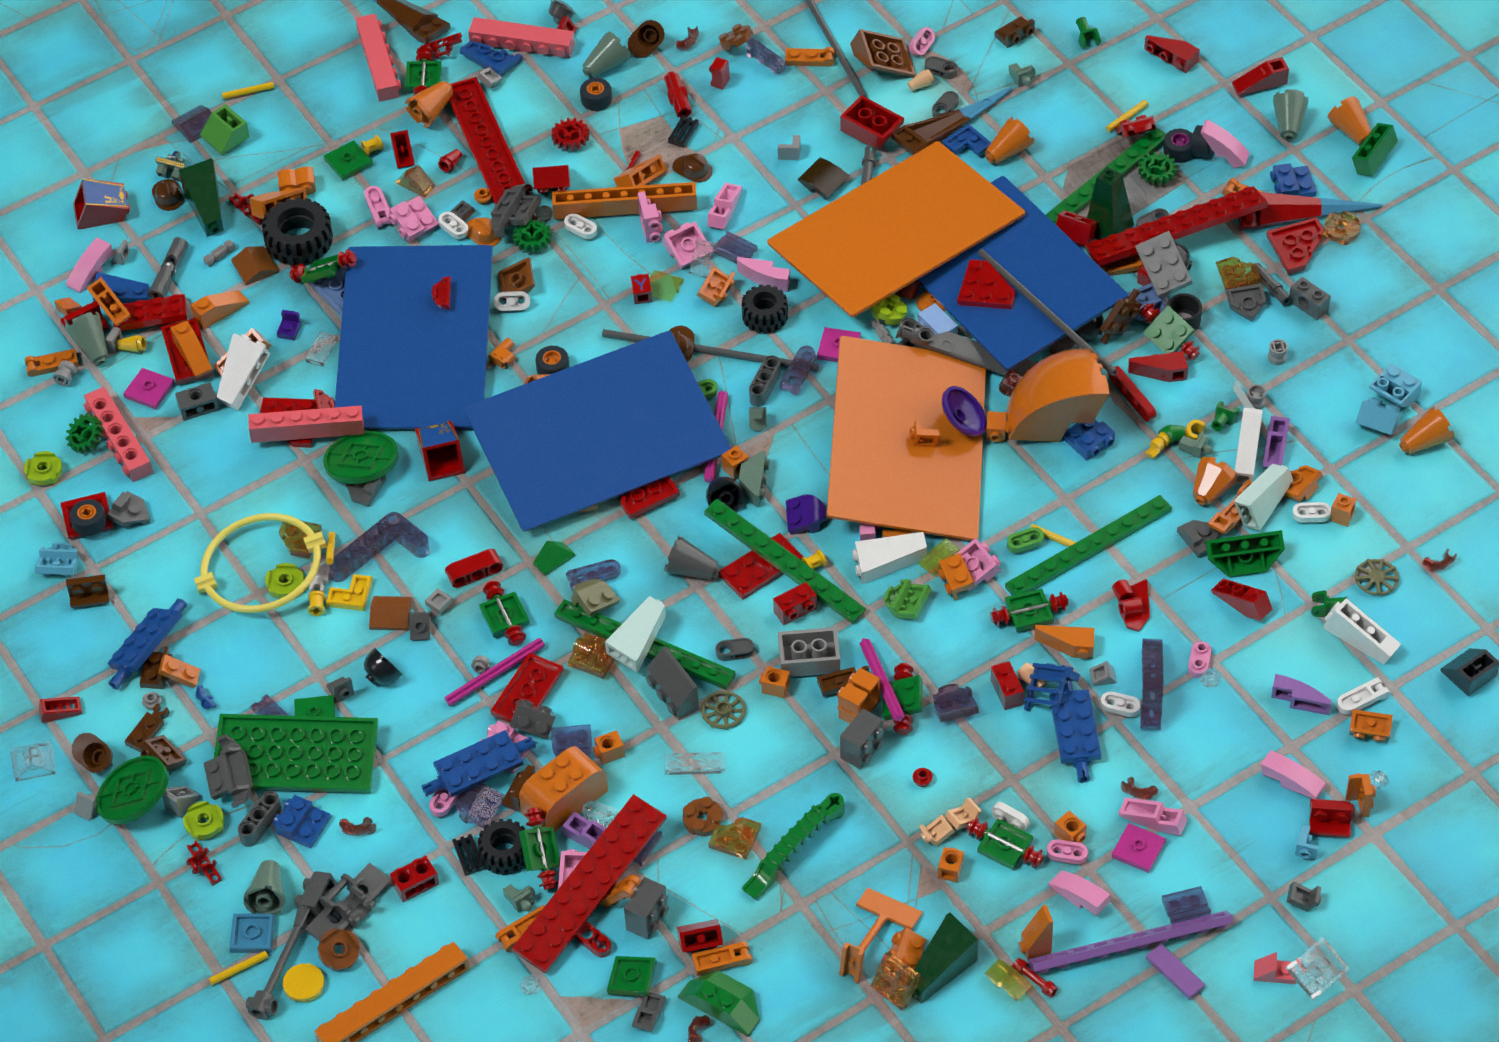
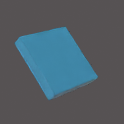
M233 914L230 953H261L263 951L271 953L275 914Z

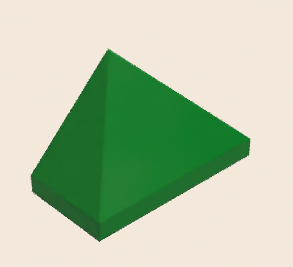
M546 541L535 558L533 565L544 576H547L573 558L575 553L563 542Z

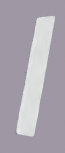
M1235 380L1233 390L1245 408H1254ZM1261 420L1260 432L1266 439L1268 428Z

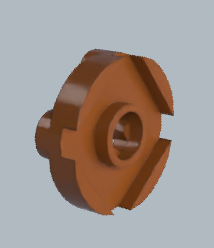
M737 24L732 27L730 32L723 33L718 37L723 50H730L732 45H736V47L741 46L751 39L753 31L748 25L742 26Z
M705 796L695 799L684 806L683 825L689 833L693 835L696 833L706 837L713 835L720 829L723 821V811L720 805L713 801L711 797ZM700 815H707L706 820L698 819Z
M338 928L329 930L322 936L317 951L319 959L327 968L339 971L350 968L356 962L359 956L360 945L357 937L352 932ZM334 945L338 947L342 945L344 947L342 950L343 954H336L334 952Z

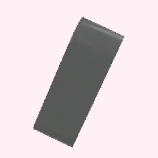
M767 356L763 360L749 386V401L755 407H761L766 403L780 377V359L777 356Z
M265 792L239 824L238 834L242 845L246 847L254 846L273 823L275 816L280 814L281 804L276 792Z

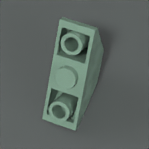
M763 450L743 462L739 474V484L743 489L745 497L755 507H760L761 500H764L765 489L763 485L767 484L765 470H769L770 459L766 458V451Z

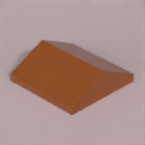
M264 246L246 247L231 259L245 285L279 272Z
M529 257L498 272L501 292L524 291L528 294L535 287L532 264Z
M373 596L370 605L369 630L408 631L412 597Z

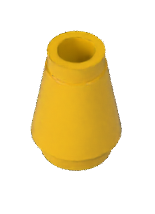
M139 334L118 339L117 347L119 350L141 353V351L146 349V339Z

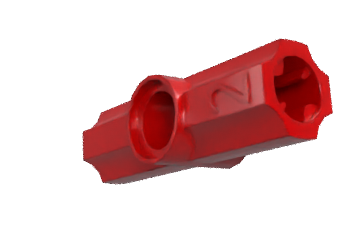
M674 71L668 72L664 76V82L667 87L669 102L673 105L677 117L681 118L682 115H685L688 118L692 114V110L688 101L686 87L682 85L678 73Z

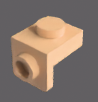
M966 798L961 807L948 810L945 817L956 830L968 827L972 819L978 818L981 809L971 798Z
M940 815L927 827L923 824L919 826L923 832L920 835L927 844L931 842L936 847L955 832L943 815Z

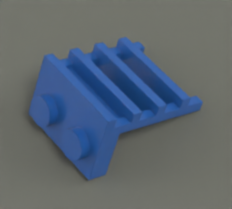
M1033 663L1034 672L1029 677L1031 683L1026 688L1029 690L1028 695L1023 700L1025 701L1024 710L1029 711L1031 703L1053 706L1052 714L1057 715L1065 682H1079L1080 674L1074 672L1073 667L1066 665L1057 666L1050 663ZM1036 682L1059 683L1058 690L1035 687ZM1034 692L1056 695L1055 701L1033 698Z

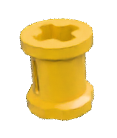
M375 135L374 138L368 141H361V147L367 156L373 151L384 149L378 135Z
M816 550L815 554L807 558L803 557L801 560L813 570L821 565H827L826 558L820 550Z
M317 590L311 591L308 594L310 606H308L307 611L310 615L321 616L325 613L323 601L326 596L324 592Z

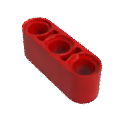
M487 549L449 564L445 568V573L454 588H460L497 574L503 569L504 565L495 549Z

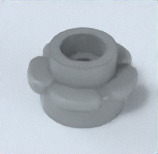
M478 655L472 660L471 667L477 673H484L490 669V661L487 657Z
M156 692L147 693L142 698V705L150 711H153V707L157 703H161V697Z

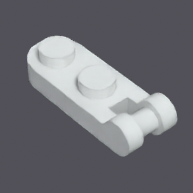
M1375 678L1341 695L1337 701V709L1342 714L1349 715L1352 714V709L1361 710L1379 700H1385L1390 696L1391 692L1388 688L1383 687V682L1379 678Z

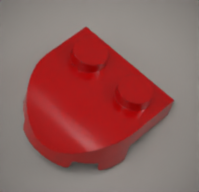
M1146 115L1138 116L1134 121H1130V119L1120 121V125L1115 127L1116 134L1122 133L1123 138L1157 129L1154 117H1146Z

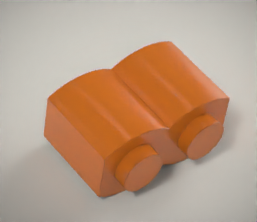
M300 167L296 170L285 169L277 172L279 191L305 187L306 194L316 192L313 167Z

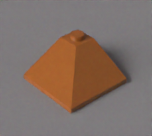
M859 29L850 43L856 58L872 69L910 77L916 76L904 38Z

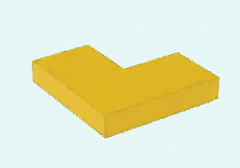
M353 574L349 589L330 587L325 602L326 606L364 611L373 582L372 576Z

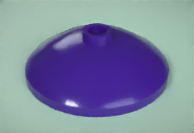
M951 386L943 392L942 408L951 425L965 435L972 437L981 435L986 430L987 420L984 410L977 399L967 390L958 386Z

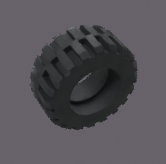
M286 199L285 202H279L276 204V207H272L263 218L262 232L266 250L275 260L279 259L280 263H288L291 266L308 262L309 264L313 263L315 259L319 260L323 257V253L326 254L332 245L333 232L329 213H327V210L322 205L320 206L316 201L312 202L311 199ZM295 228L310 229L301 235L291 236L285 234Z

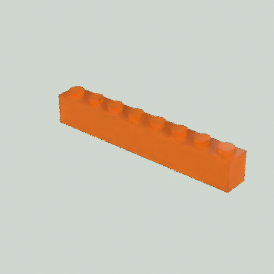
M686 182L552 192L554 220L565 219L569 214H578L582 217L639 214L638 193L645 192L646 198H650L651 204H656L657 211L697 210L696 183Z
M454 941L449 945L442 946L435 954L425 957L421 963L408 968L405 973L391 979L382 988L374 990L362 1001L355 1002L348 1010L338 1013L334 1019L321 1024L314 1031L317 1042H358L469 970L468 958Z

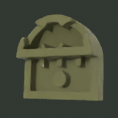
M598 579L586 580L576 584L571 597L573 605H580L588 616L613 607L620 601L606 582Z

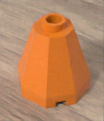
M1202 457L1198 463L1193 497L1195 502L1200 505H1210L1229 490L1237 480L1236 472L1223 461L1216 463V458Z

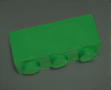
M1377 123L1352 157L1357 174L1373 176L1398 142L1393 125Z

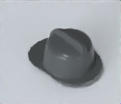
M551 0L549 14L553 17L554 22L559 24L562 17L568 16L571 19L576 14L571 6L564 1Z

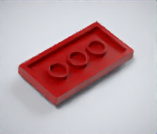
M174 294L168 297H156L150 300L122 303L131 314V317L117 326V328L124 331L187 320L185 294Z
M197 318L185 320L192 327L207 356ZM184 321L161 326L177 385L213 376V373L210 372L196 378L173 342L170 327Z
M781 533L771 538L802 560L803 556ZM753 550L719 571V577L742 600L784 574Z
M529 652L490 710L491 715L510 723L517 700H529L534 703V706L541 707L564 672V666Z

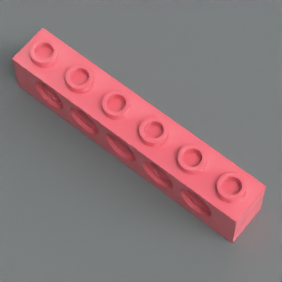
M105 387L84 395L86 403L83 406L87 413H91V415L98 417V420L102 421L100 425L104 427V430L100 432L103 434L102 438L107 439L106 444L109 450L115 452L114 457L117 463L123 465L121 467L126 477L129 476L132 482L152 474L153 470L149 458Z

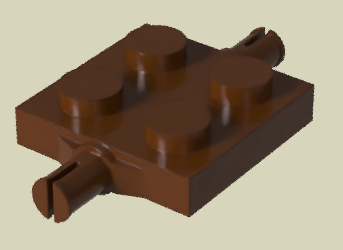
M1134 288L1127 299H1118L1099 328L1104 333L1100 339L1101 342L1107 344L1112 335L1123 334L1129 329V324L1139 314V309L1142 306L1136 300L1140 294L1139 290Z

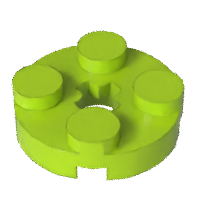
M892 294L872 306L870 312L876 320L882 319L885 320V324L896 325L900 324L901 320L906 317L907 306L900 300V296Z
M49 451L35 453L34 457L30 460L28 458L24 464L25 476L31 485L56 484L63 471L60 458ZM43 466H46L45 470H39L42 469Z
M291 563L278 564L272 571L270 569L265 576V584L269 595L276 598L288 595L304 581L303 572ZM285 578L288 579L287 583L280 582L283 581Z
M207 801L197 802L187 809V813L183 817L184 828L196 841L212 838L220 834L224 829L222 809L216 804H209ZM201 818L208 820L206 823H200Z

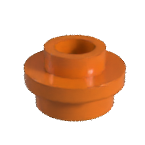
M480 188L474 192V199L478 204L485 205L492 198L487 188Z

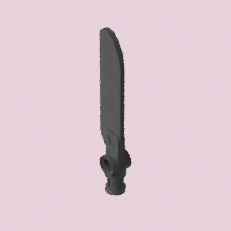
M901 322L895 337L909 340L916 348L932 350L1013 379H1021L1030 368L1037 364V362L1028 359L1012 370L1007 371L977 341L952 332L934 334V331L929 327L911 328Z

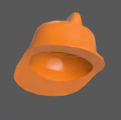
M473 218L466 223L469 229L468 237L476 244L491 245L493 247L501 241L502 237H495L490 218Z

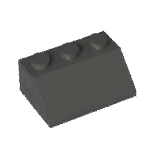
M666 646L663 647L647 667L646 681L651 688L654 687L658 698L661 701L664 700L667 704L669 712L672 715L675 714L678 720L699 709L698 687Z

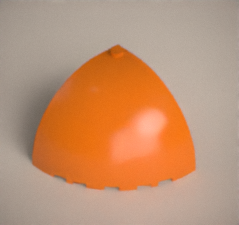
M1089 349L1065 350L1044 358L1030 368L1018 381L1008 401L1005 430L1008 432L1009 440L1060 442L1070 423H1093L1110 394L1106 375L1101 374L1103 366L1097 363V355L1090 353L1091 350Z

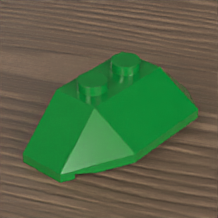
M1282 530L1205 540L1208 560L1228 577L1267 572L1285 550Z
M720 971L690 980L678 995V998L747 1037H749L760 1022L753 989Z

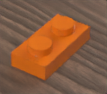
M165 654L161 659L158 674L194 688L198 682L200 668Z

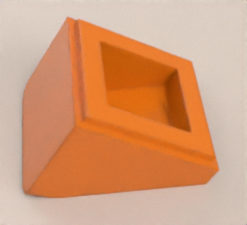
M70 297L54 301L56 310L64 316L82 308L81 305Z

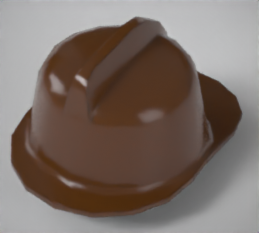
M655 20L643 22L628 38L627 44L631 54L640 58L650 55L664 40V28Z
M701 154L684 155L678 157L673 162L672 168L674 172L691 181L704 182L710 179L712 175L711 166Z
M171 179L161 180L152 188L155 203L160 209L172 211L182 205L184 200L183 193L177 181Z
M675 326L669 331L672 332L686 361L689 362L693 355L694 333L686 326Z
M82 733L74 739L72 744L73 757L88 771L99 773L113 766L111 749L96 735Z

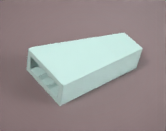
M1276 464L1270 465L1235 499L1234 503L1244 527L1259 531L1262 529L1293 482V477L1288 467Z
M649 596L605 641L606 654L633 671L638 672L666 617L665 605L660 600H655Z

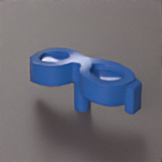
M203 685L197 686L195 696L196 699H201L202 708H216L217 705L211 700L213 696L206 695Z

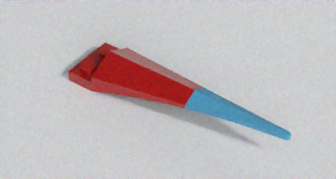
M1260 192L1267 200L1268 207L1241 216L1238 219L1240 229H1260L1321 216L1379 209L1382 207V204Z

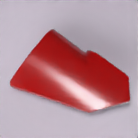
M1125 579L1118 580L1112 585V590L1118 600L1119 613L1128 629L1139 632L1150 618L1148 580L1145 579L1131 586Z

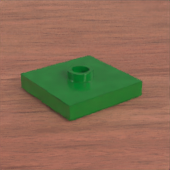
M354 140L324 155V160L342 181L373 165L372 160Z
M334 695L294 699L295 716L335 717Z
M616 956L607 987L608 994L648 996L657 964L656 958Z

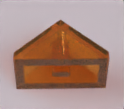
M419 165L407 169L396 180V184L423 197H426L435 187V183Z

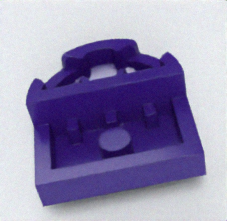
M805 494L786 500L788 532L791 535L808 529L812 534L820 529L819 526L823 521L827 520V508L820 499L813 495Z

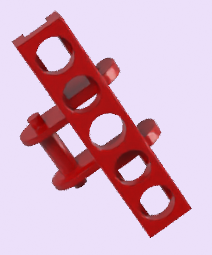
M459 32L421 45L420 47H430L436 53L435 57L439 60L443 55L450 56L453 45L462 42V34ZM445 46V51L440 52L439 48Z
M234 193L232 198H228L229 202L235 208L242 211L245 216L252 219L258 225L262 224L264 219L259 220L258 217L251 214V207L248 204L250 203L249 198L254 197V194L241 197Z
M194 841L192 845L188 844L187 849L192 857L188 858L186 864L192 866V873L198 874L203 871L212 886L221 882L222 878L215 869L217 861L214 859L211 864L206 856L209 853L208 848H204L205 851H203L197 841ZM197 847L199 850L194 852L192 848ZM212 869L213 872L209 874L207 871ZM217 876L218 879L213 881L211 877Z

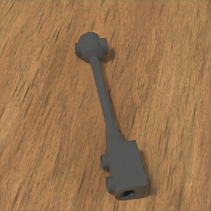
M315 871L311 878L304 879L303 889L305 891L303 895H297L295 898L297 912L293 925L294 928L264 990L256 991L254 997H248L246 1000L248 1013L253 1017L265 1020L268 1015L276 1014L278 1000L271 993L300 932L313 917L316 918L324 910L325 907L320 903L319 898L325 896L337 884L331 873Z

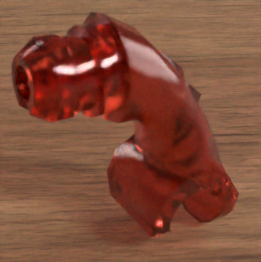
M698 26L695 29L687 27L688 38L682 41L678 40L676 42L677 49L687 50L696 43L699 37Z
M1447 549L1443 554V560L1437 561L1425 557L1422 565L1427 567L1429 571L1443 570L1455 561L1457 553L1451 557L1448 555L1450 549Z
M1133 777L1127 778L1128 783L1121 782L1122 791L1138 799L1151 800L1158 793V789L1154 785L1142 789L1136 787Z
M365 817L363 823L359 825H354L345 818L339 821L342 833L347 835L359 836L373 834L376 831V824H372L373 821L369 817Z
M696 1016L688 1027V1042H702V1036L697 1034V1031L701 1030L703 1026L710 1024L709 1016Z

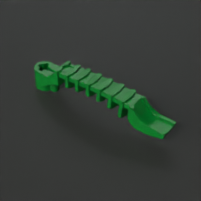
M831 793L820 804L813 805L808 813L806 812L804 817L798 820L797 824L790 828L785 836L781 837V840L773 846L774 848L766 853V857L760 861L755 873L741 889L755 900L761 897L776 881L778 876L777 870L782 872L785 870L782 863L784 861H791L790 855L793 852L797 854V847L799 845L804 846L806 844L805 839L807 837L812 838L814 836L813 831L821 829V823L827 824L833 819L841 818L845 814V804L842 795Z

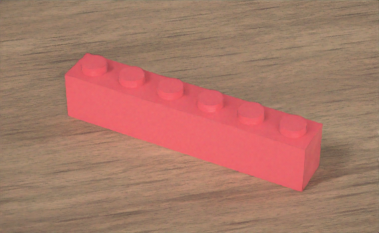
M376 13L355 18L357 31L379 102L399 98L398 90H401V84L399 79L396 80L398 78L396 68H392L394 62L392 55H388L390 54L389 45L384 43L387 41L385 32H381L383 30L381 20H377Z
M477 17L473 18L468 31L469 42L476 41L496 48L570 58L575 45L574 31Z
M362 406L248 414L251 443L364 434Z

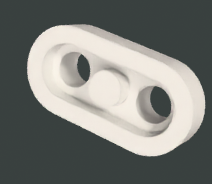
M452 212L440 214L438 218L439 226L455 239H464L468 236V225Z
M569 214L565 217L564 224L566 230L584 239H592L597 235V226L594 222L578 214Z
M524 291L500 292L494 298V306L500 311L524 310L530 304V296ZM523 297L525 302L519 303L518 298ZM505 298L507 302L501 304L500 299Z
M1324 502L1298 503L1293 507L1292 516L1301 523L1326 522L1330 519L1331 507Z
M1106 692L1101 697V707L1106 712L1134 717L1140 712V701L1133 696Z
M996 802L991 809L996 820L999 818L1023 831L1030 825V820L1027 816L1003 802Z

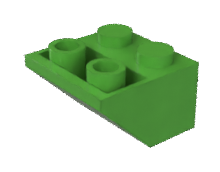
M226 104L211 113L200 133V136L221 155L250 137L247 122Z

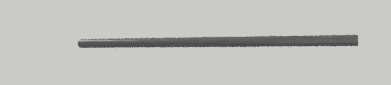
M805 0L829 44L834 48L837 58L859 96L862 95L867 98L866 92L813 0Z
M983 249L978 251V255L983 260L988 261L1004 279L1082 349L1091 350L1090 353H1095L1098 357L1097 363L1102 364L1112 376L1117 374V370L986 251Z
M606 329L602 331L603 337L634 342L649 338V336ZM694 344L693 348L695 352L763 362L767 357L765 355ZM779 358L780 366L817 372L819 370V364Z

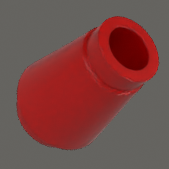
M455 149L440 157L438 162L439 168L443 172L453 171L463 156L462 152Z

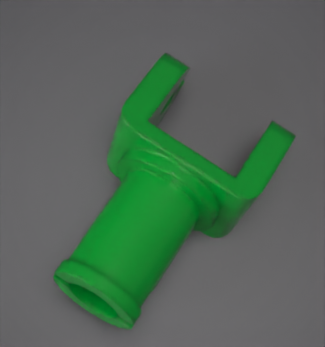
M1086 17L1078 18L1076 24L1080 30L1078 39L1080 47L1082 49L1086 48V40L1092 38L1096 45L1101 44L1098 29H1090Z
M1220 401L1216 406L1215 419L1212 421L1211 427L1215 431H1221L1225 423L1233 425L1238 417L1240 408L1235 407L1233 410L1224 408V402Z
M1325 590L1314 592L1312 594V601L1324 603V605L1312 607L1311 614L1315 617H1326L1330 609L1337 602L1342 603L1347 596L1330 598Z

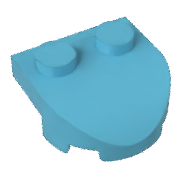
M66 542L52 543V547L47 549L42 547L39 550V560L35 566V573L43 575L61 574L62 576L74 575L78 567L77 548H72V545Z

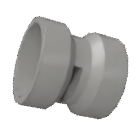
M1276 339L1269 344L1268 360L1271 364L1282 365L1286 362L1288 345L1284 340Z
M64 360L59 364V370L54 373L53 380L61 386H69L72 377L77 372V367L73 363Z
M1258 384L1250 386L1247 398L1255 409H1263L1265 406L1266 389Z

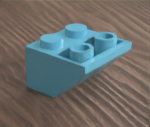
M1391 363L1369 385V388L1400 407H1410L1420 396L1422 381Z
M1373 397L1372 399L1369 398L1362 401L1355 423L1390 435L1394 434L1404 414V411L1400 410L1401 407L1391 403L1389 405L1382 404V400Z

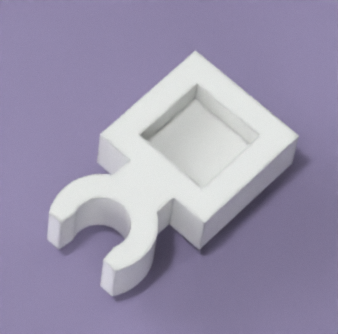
M320 564L318 572L309 586L310 592L317 588L325 592L324 584L329 583L330 565Z

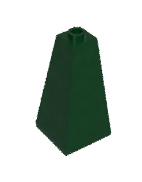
M210 158L180 169L179 175L184 196L206 236L224 231L219 187L213 159Z
M1106 167L1096 178L1087 218L1098 221L1094 236L1097 240L1134 227L1123 176L1109 167Z
M950 912L945 916L908 978L907 992L921 1004L977 961L978 938Z

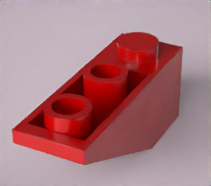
M1151 35L1145 37L1144 49L1185 73L1199 62L1200 49L1186 41Z
M1283 57L1269 60L1232 81V86L1237 95L1241 96L1285 85L1288 83L1289 68Z
M1184 351L1129 358L1128 373L1165 382L1184 381L1188 377V365Z
M1224 578L1211 589L1214 595L1246 617L1261 621L1273 610L1267 592Z

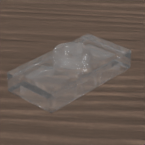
M697 238L689 274L703 278L707 277L715 243Z
M319 332L306 357V363L323 367L338 340L337 336Z

